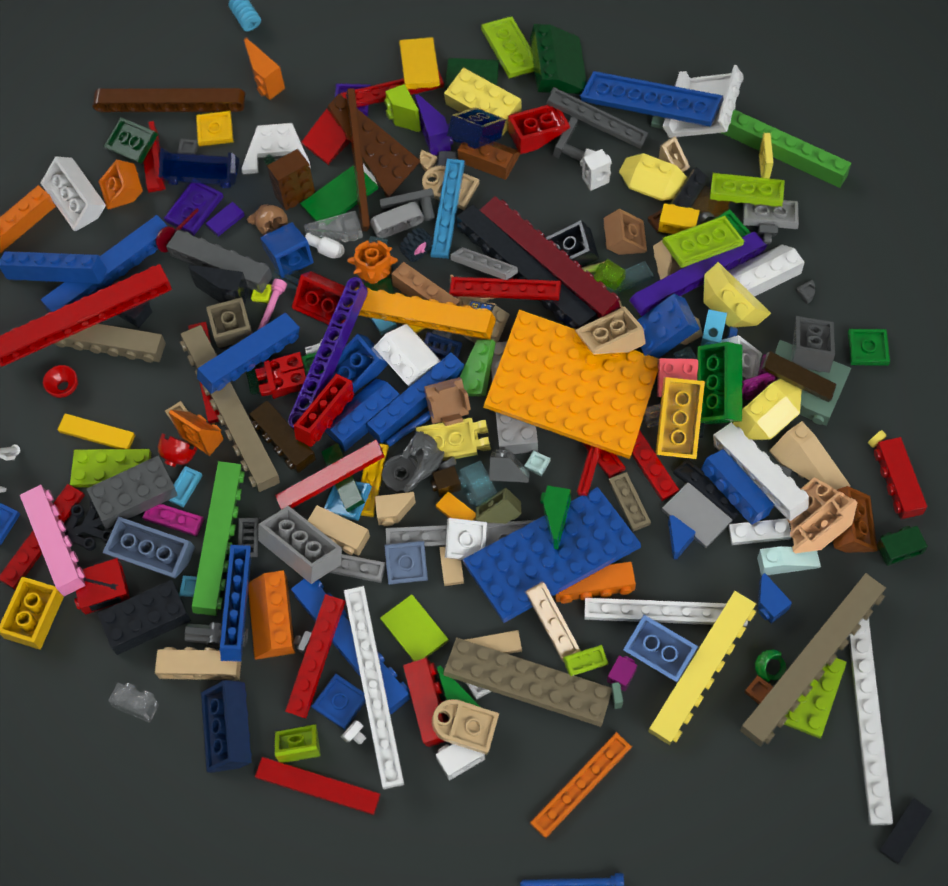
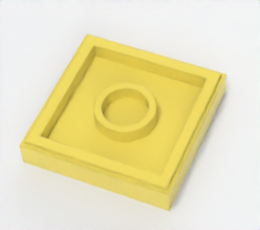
M764 133L759 151L761 178L770 179L773 167L771 134Z

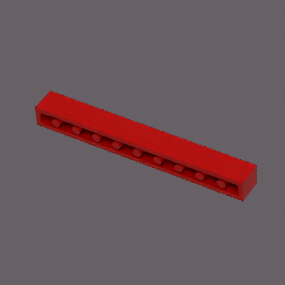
M161 265L151 266L143 272L134 274L123 281H118L112 286L100 289L94 294L82 297L74 303L67 304L54 312H49L45 316L31 320L25 325L13 328L11 331L0 335V366L3 367L171 291V285Z

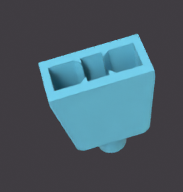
M708 309L701 346L721 343L727 313Z

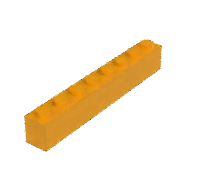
M367 288L368 293L359 313V316L490 340L496 322L493 313L485 308L478 310L468 305L461 307L451 302H446V304L439 303V301L429 299L428 301L418 296L406 297L401 293L389 294L384 290L373 291Z

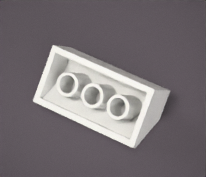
M55 156L41 181V185L51 196L71 228L77 231L97 220L106 204L73 158Z
M780 245L728 272L755 297L800 275L805 262L795 248Z

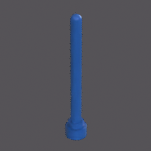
M615 873V876H611V878L522 880L520 886H624V873Z

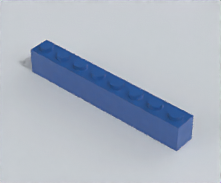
M158 215L154 216L100 256L107 268L101 284L64 282L41 299L46 310L54 312L67 304L80 300L82 297L89 296L100 289L112 285L115 280L124 276L130 269L139 265L145 258L156 252L158 249L156 245L157 235L167 225Z
M304 578L291 590L294 597L316 622L326 593L323 591L322 588L324 586L319 579L311 584ZM343 609L332 643L361 678L351 624L347 620L348 615ZM378 652L389 712L393 714L410 700L408 694L410 690L404 682L399 683L396 679V672L392 667L387 668L383 662L385 660Z

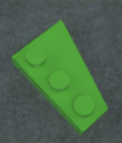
M477 340L460 377L468 396H486L496 342L493 340Z

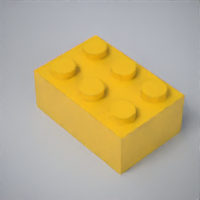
M21 577L0 623V635L4 639L41 650L64 596L55 586Z

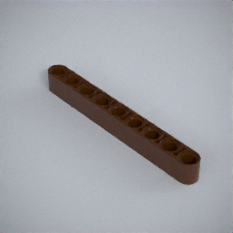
M239 88L97 89L94 93L93 108L99 112H239L244 109L245 92Z

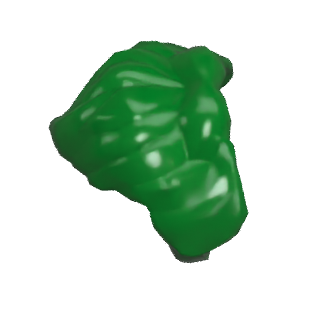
M774 649L762 652L755 660L757 675L766 682H769L770 679L777 680L781 678L786 670V663L781 657L782 653ZM770 659H776L780 663V670L775 675H770L766 671L767 662Z

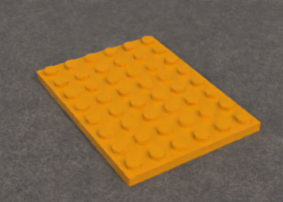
M519 310L483 408L630 459L658 372V358L650 355L644 356L643 353L636 350L593 355L576 334V329Z

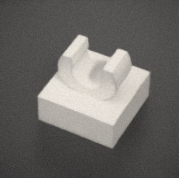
M358 720L354 721L341 735V738L346 742H350L353 739L356 743L362 744L366 739L359 732L363 725Z

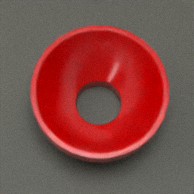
M58 365L51 368L43 378L45 390L56 398L69 396L78 385L75 371L66 365ZM67 382L68 387L66 389H58L60 383Z

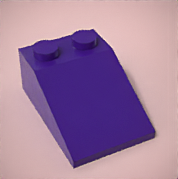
M419 94L415 95L416 106L419 110L420 126L430 154L438 156L439 151H451L453 139L450 123L447 124L445 117Z

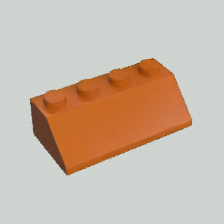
M284 570L264 573L250 581L248 587L255 660L295 654L287 576Z

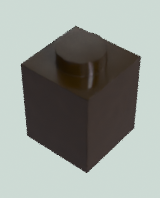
M455 466L432 473L433 480L430 481L434 492H438L439 497L444 496L447 492L454 493L461 490Z

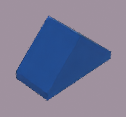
M670 515L668 526L673 559H678L694 540L696 532L674 515Z

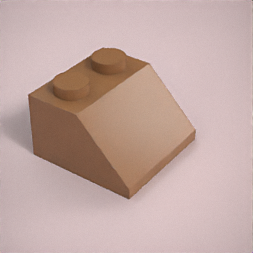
M621 209L604 217V230L608 250L619 255L647 252L643 220Z

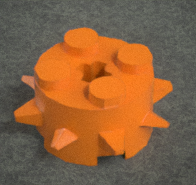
M365 241L355 248L354 256L348 259L349 263L355 265L356 269L353 274H357L361 279L368 281L370 284H376L378 281L386 278L392 271L391 265L398 262L397 258L390 256L392 247H388L381 241H377L378 243Z

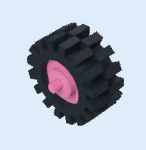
M416 228V230H412L411 234H407V238L404 237V242H401L399 247L400 252L410 262L418 261L419 258L422 259L423 255L428 253L427 250L431 249L430 246L433 245L434 241L423 228Z

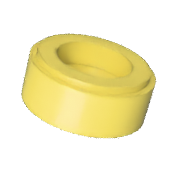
M881 430L868 441V444L872 448L876 447L878 442L883 441L887 437V434Z

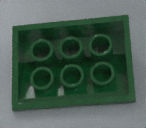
M534 24L530 35L537 92L551 93L555 87L565 93L582 94L587 85L580 37L553 25Z

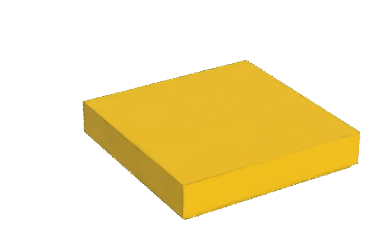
M230 111L196 115L199 147L233 142Z

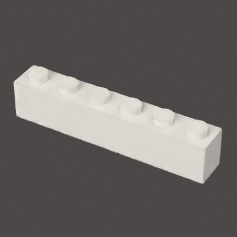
M731 422L713 434L714 446L719 451L724 449L789 521L808 509V494L803 489L800 490L791 477H787L780 466L774 464L764 451L761 452L752 439L749 440L744 435L741 428L736 427Z

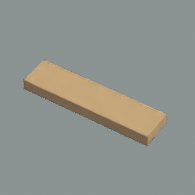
M542 581L525 591L562 662H564L563 657L581 652L545 583Z

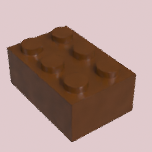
M299 149L267 165L275 197L285 211L295 207L315 193L309 163Z

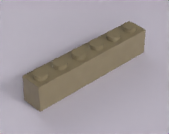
M96 324L54 344L58 347H73L76 350H90L97 354L100 352L108 353L115 357L119 355L132 360L137 358L152 363L153 361L160 362L166 343L162 334Z

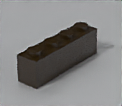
M268 400L249 413L254 429L256 431L260 430L263 433L261 436L267 444L271 443L274 446L273 450L279 457L283 456L286 459L284 462L290 470L294 469L297 473H300L316 460L312 449L295 439L294 429Z

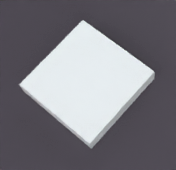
M448 518L445 558L463 560L485 548L487 522Z

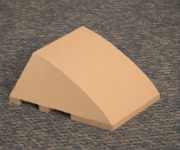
M815 477L800 489H803L809 496L808 509L793 520H788L791 527L790 537L793 538L794 544L792 546L793 552L818 551L826 547L853 524L858 502Z

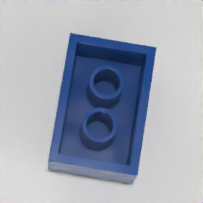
M672 294L637 320L644 329L646 344L641 346L644 356L650 355L656 358H660L700 329L686 299L676 294Z

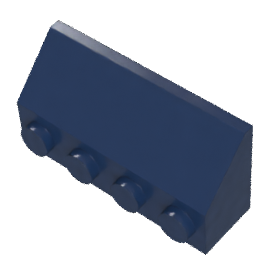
M224 680L201 692L207 773L239 769L252 763L245 682Z

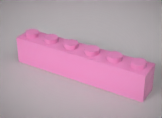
M39 485L21 494V500L56 589L63 596H66L86 586L83 580L85 574L76 563L79 561L76 553L71 551L70 547L73 544L69 536H65L64 531L66 527L63 521L58 518L60 512L57 506L52 503L54 497L49 489L45 490L42 485Z

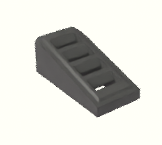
M239 518L238 545L251 546V548H254V552H251V557H258V524L260 519ZM244 525H254V529H244ZM244 533H254V536H244ZM243 540H254V544H243Z

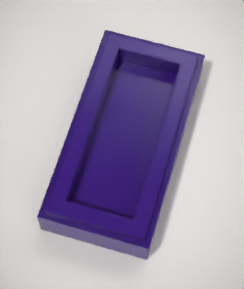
M231 202L207 221L206 226L219 237L244 217L245 214L235 203Z

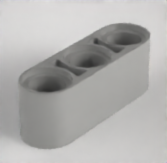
M410 202L374 216L370 220V224L377 238L383 239L421 224L424 221V216L418 204Z

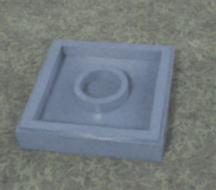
M424 541L385 545L388 585L428 581Z

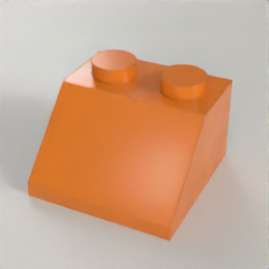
M116 159L99 180L107 209L132 203L143 192L134 163Z

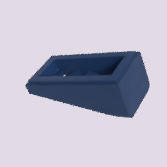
M430 332L426 333L423 342L437 357L445 358L453 346L455 349L452 354L459 358L461 342ZM444 345H448L446 351L443 350Z

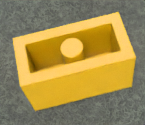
M664 204L658 231L675 234L697 226L700 210L679 207L674 204Z

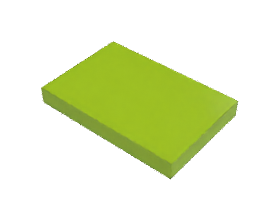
M410 595L380 617V620L413 662L429 657L449 642L445 634L413 595Z

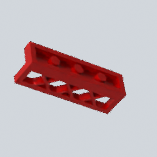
M150 121L149 129L158 133L154 121ZM159 135L144 159L146 184L149 193L166 190Z

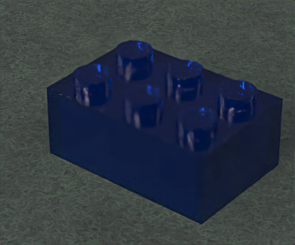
M475 107L451 116L447 136L452 137L456 142H465L469 147L477 149L501 139L506 119Z

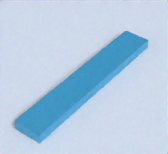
M447 159L431 257L449 259L465 166L464 160Z

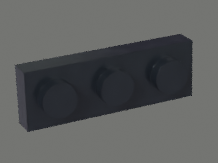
M694 168L670 204L691 208L710 178L699 168Z

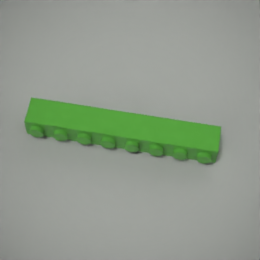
M735 109L733 110L727 132L721 133L760 151L763 134L770 133L773 158L838 188L842 186L850 170L851 162Z
M218 461L192 602L193 613L217 616L218 609H222L223 598L220 597L221 591H225L226 579H223L224 572L228 573L229 561H227V554H230V545L233 544L230 542V537L235 534L236 525L233 524V520L238 517L239 511L236 503L237 500H241L242 489H239V485L244 482L245 477L241 464Z

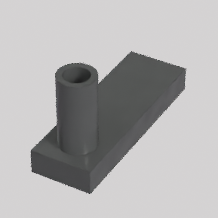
M571 117L568 122L570 129L562 133L555 146L554 157L559 159L563 153L581 161L585 152L567 144L580 121L579 119Z
M432 188L379 199L383 210L402 206L410 202H421L424 221L435 219L431 199L435 198Z

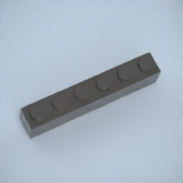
M177 230L166 246L170 256L191 265L243 272L248 288L259 293H263L273 277L267 264L263 262L258 263L252 258L241 256L233 250H226L219 244L209 243L204 238L194 237L186 231Z

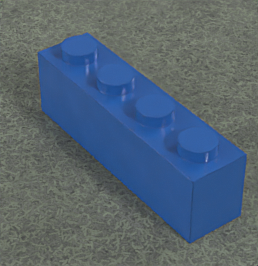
M724 449L706 458L701 470L751 525L770 514L775 504Z

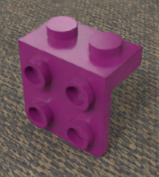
M766 355L762 357L758 372L759 376L742 382V400L753 399L772 382L777 381L778 377L762 370Z

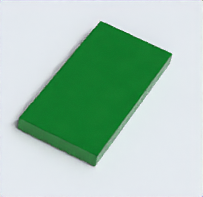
M354 165L300 203L301 207L322 229L358 204ZM364 172L366 196L368 197L378 190V186Z

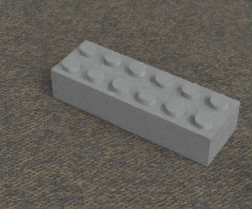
M497 342L495 345L491 366L492 382L507 342ZM496 412L499 449H507V452L513 454L530 453L533 450L538 452L536 426Z

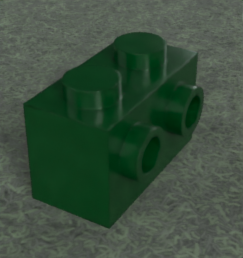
M906 526L894 534L892 532L885 533L877 544L886 566L924 554L928 547L918 526Z

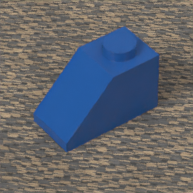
M764 573L759 582L758 610L761 617L772 624L790 609L792 602Z

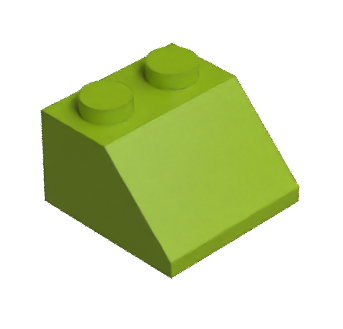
M405 84L385 91L386 99H384L387 107L386 114L388 119H392L395 126L416 132L421 131L419 110Z

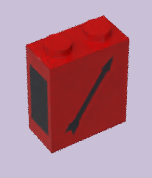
M118 558L82 569L85 574L83 580L86 586L76 590L77 598H74L77 609H81L86 615L130 599L124 570Z

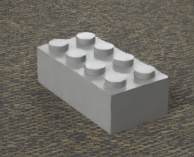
M289 506L258 524V541L311 584L341 565L342 548Z

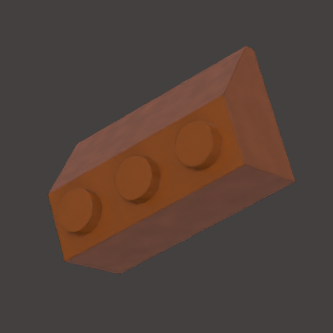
M475 134L465 136L458 148V160H464L465 165L505 180L520 156L519 151Z
M849 486L837 489V491L842 492L849 498H853L858 503L853 524L832 541L834 548L845 553L877 551L870 496Z

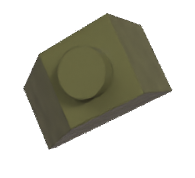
M504 488L476 507V520L481 522L507 524L511 520L517 519L521 514V501L507 488Z

